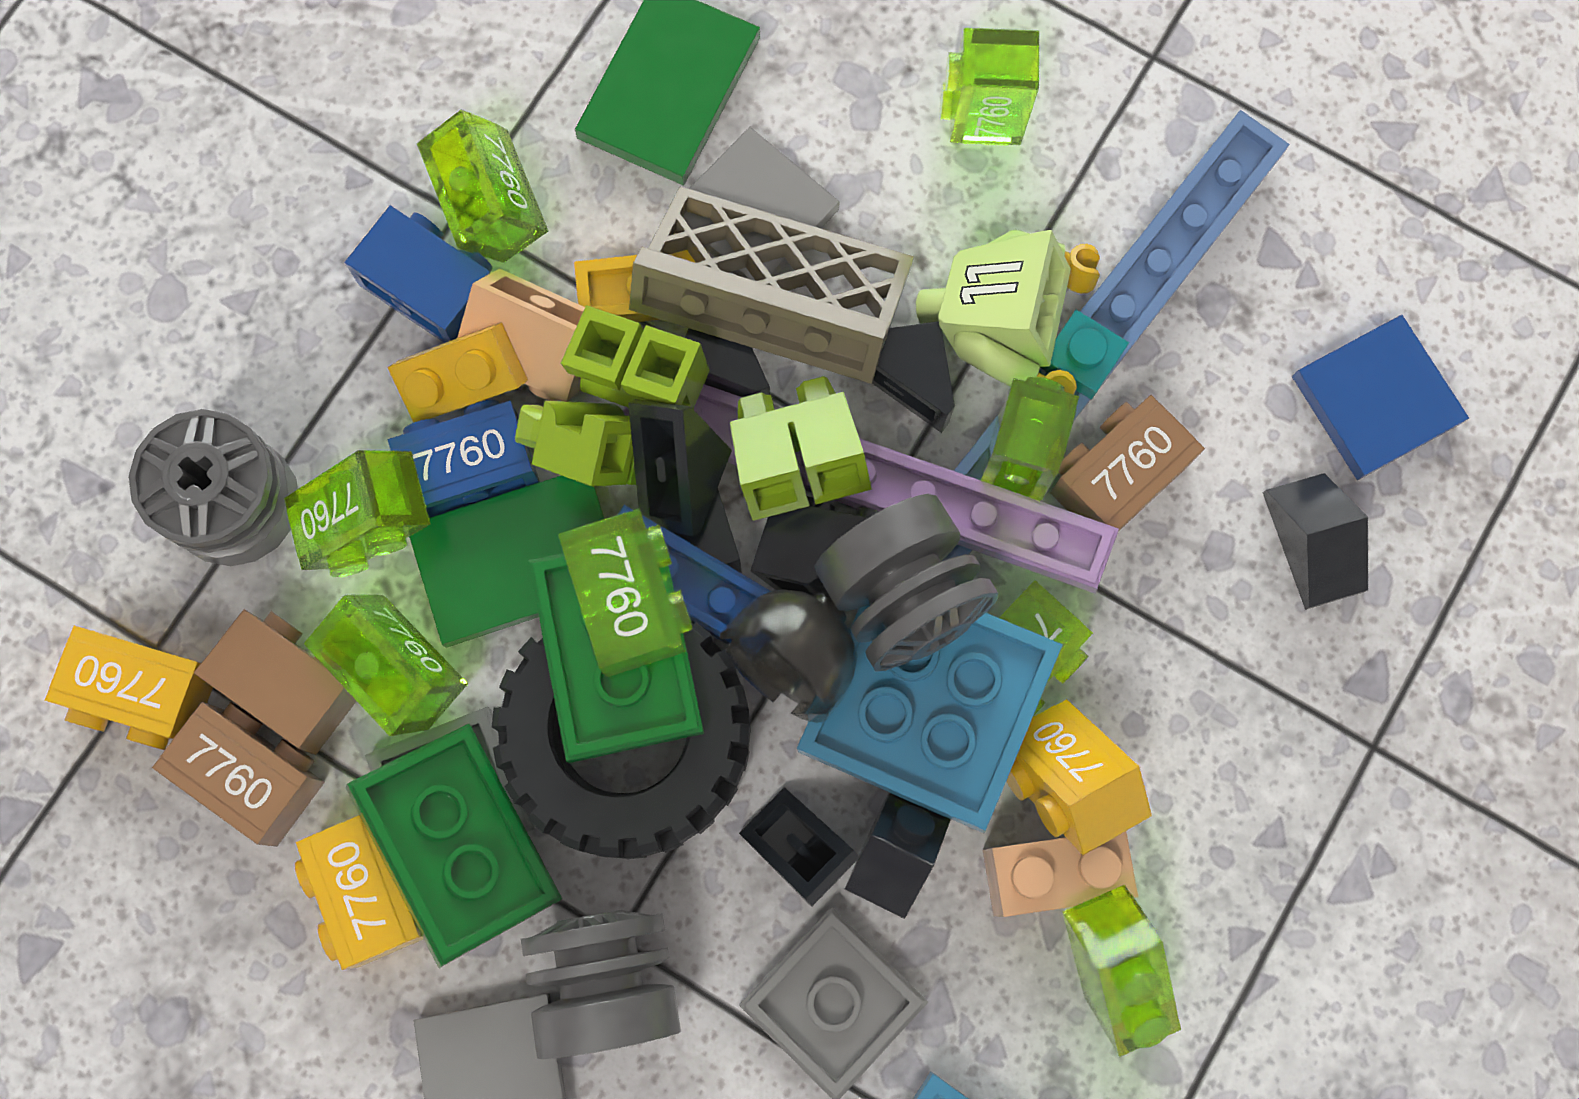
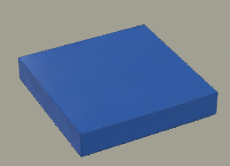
M1403 315L1388 321L1304 366L1292 376L1357 481L1469 419V416Z

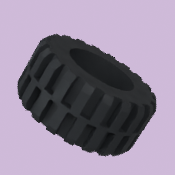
M680 615L704 734L686 738L683 752L677 764L661 781L649 788L631 793H613L596 788L586 782L576 772L572 764L566 761L543 638L536 642L530 637L518 651L524 658L515 672L506 670L499 686L505 692L502 707H493L491 727L498 731L499 745L493 747L496 767L504 771L508 781L504 787L512 801L523 808L529 816L527 820L542 833L549 834L560 841V844L605 858H647L648 855L660 852L667 853L683 846L685 841L696 834H702L715 822L714 819L721 810L730 804L738 790L737 786L742 773L746 771L750 753L751 726L749 708L744 687L739 680L735 665L726 651H722L715 644L712 635L697 622L692 625L683 620Z

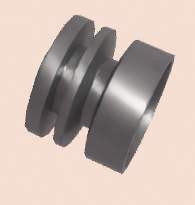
M206 409L175 414L154 427L136 449L128 476L131 501L147 526L203 561L226 566L255 562L278 548L294 526L300 503L296 477L285 459L271 446L266 444L250 427L232 415ZM208 475L212 482L205 489L200 481L204 476Z
M923 494L905 499L862 521L837 539L820 556L814 566L818 577L839 611H851L870 605L857 618L851 630L857 642L872 641L865 654L875 671H887L937 652L965 633L998 600V592L990 579L978 578L973 580L980 571V563L975 555L965 554L942 561L960 541V532L936 495Z
M625 910L558 921L533 937L521 939L523 956L554 951L556 962L555 968L525 974L527 985L559 986L561 1000L531 1012L537 1059L563 1058L617 1049L669 1037L681 1032L674 986L643 984L641 970L658 965L670 958L668 948L638 952L635 936L665 931L663 914L648 915Z

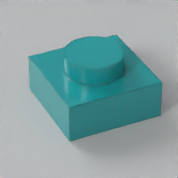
M1076 309L1056 338L1050 366L1040 368L1048 373L1056 370L1069 372L1076 381V391L1092 400L1130 342Z

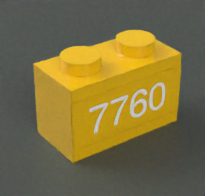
M74 625L44 701L69 708L64 719L65 721L102 732L105 731L109 720L130 726L126 736L127 740L165 750L169 739H174L201 702L208 703L213 686L194 673L201 664L199 662Z
M1066 699L1032 718L1006 782L1019 800L1023 801L1029 798L1035 804L1040 819L1054 837L1063 834L1082 855H1085L1152 816L1140 767L1071 702Z
M360 815L295 842L301 859L295 862V871L299 884L308 898H316L324 922L318 924V935L321 945L331 961H339L342 970L361 967L423 940Z

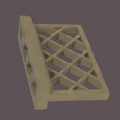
M680 186L649 247H641L633 262L629 310L872 384L914 256ZM687 211L710 218L714 224L691 230L683 216ZM757 232L769 236L773 242L751 248L742 235ZM726 239L734 250V253L711 258L703 245ZM811 249L827 253L831 260L811 266L801 252ZM687 250L695 262L669 254ZM785 257L794 271L772 277L763 263ZM873 267L893 273L894 277L871 284L861 270ZM747 268L755 281L729 272ZM844 275L854 289L833 295L823 281ZM806 286L815 299L790 292L789 290ZM866 304L875 317L850 310V308Z

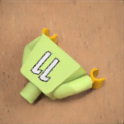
M1011 230L988 244L960 250L953 257L946 288L919 291L916 298L917 318L920 324L939 321L940 328L960 359L1023 394L1029 389L1036 392V406L1042 415L1051 419L1063 418L1067 413L1069 405L1063 399L1054 397L1050 391H1057L1066 397H1073L1077 388L1076 381L1073 375L1067 371L1056 370L1045 376L1039 373V369L1051 364L1067 288L1073 292L1085 294L1093 291L1100 276L1098 270H1096L1100 259L1099 253L1090 244H1080L1075 246L1071 253L1066 252L1064 244L1057 242L1052 230L1031 234L1021 230Z

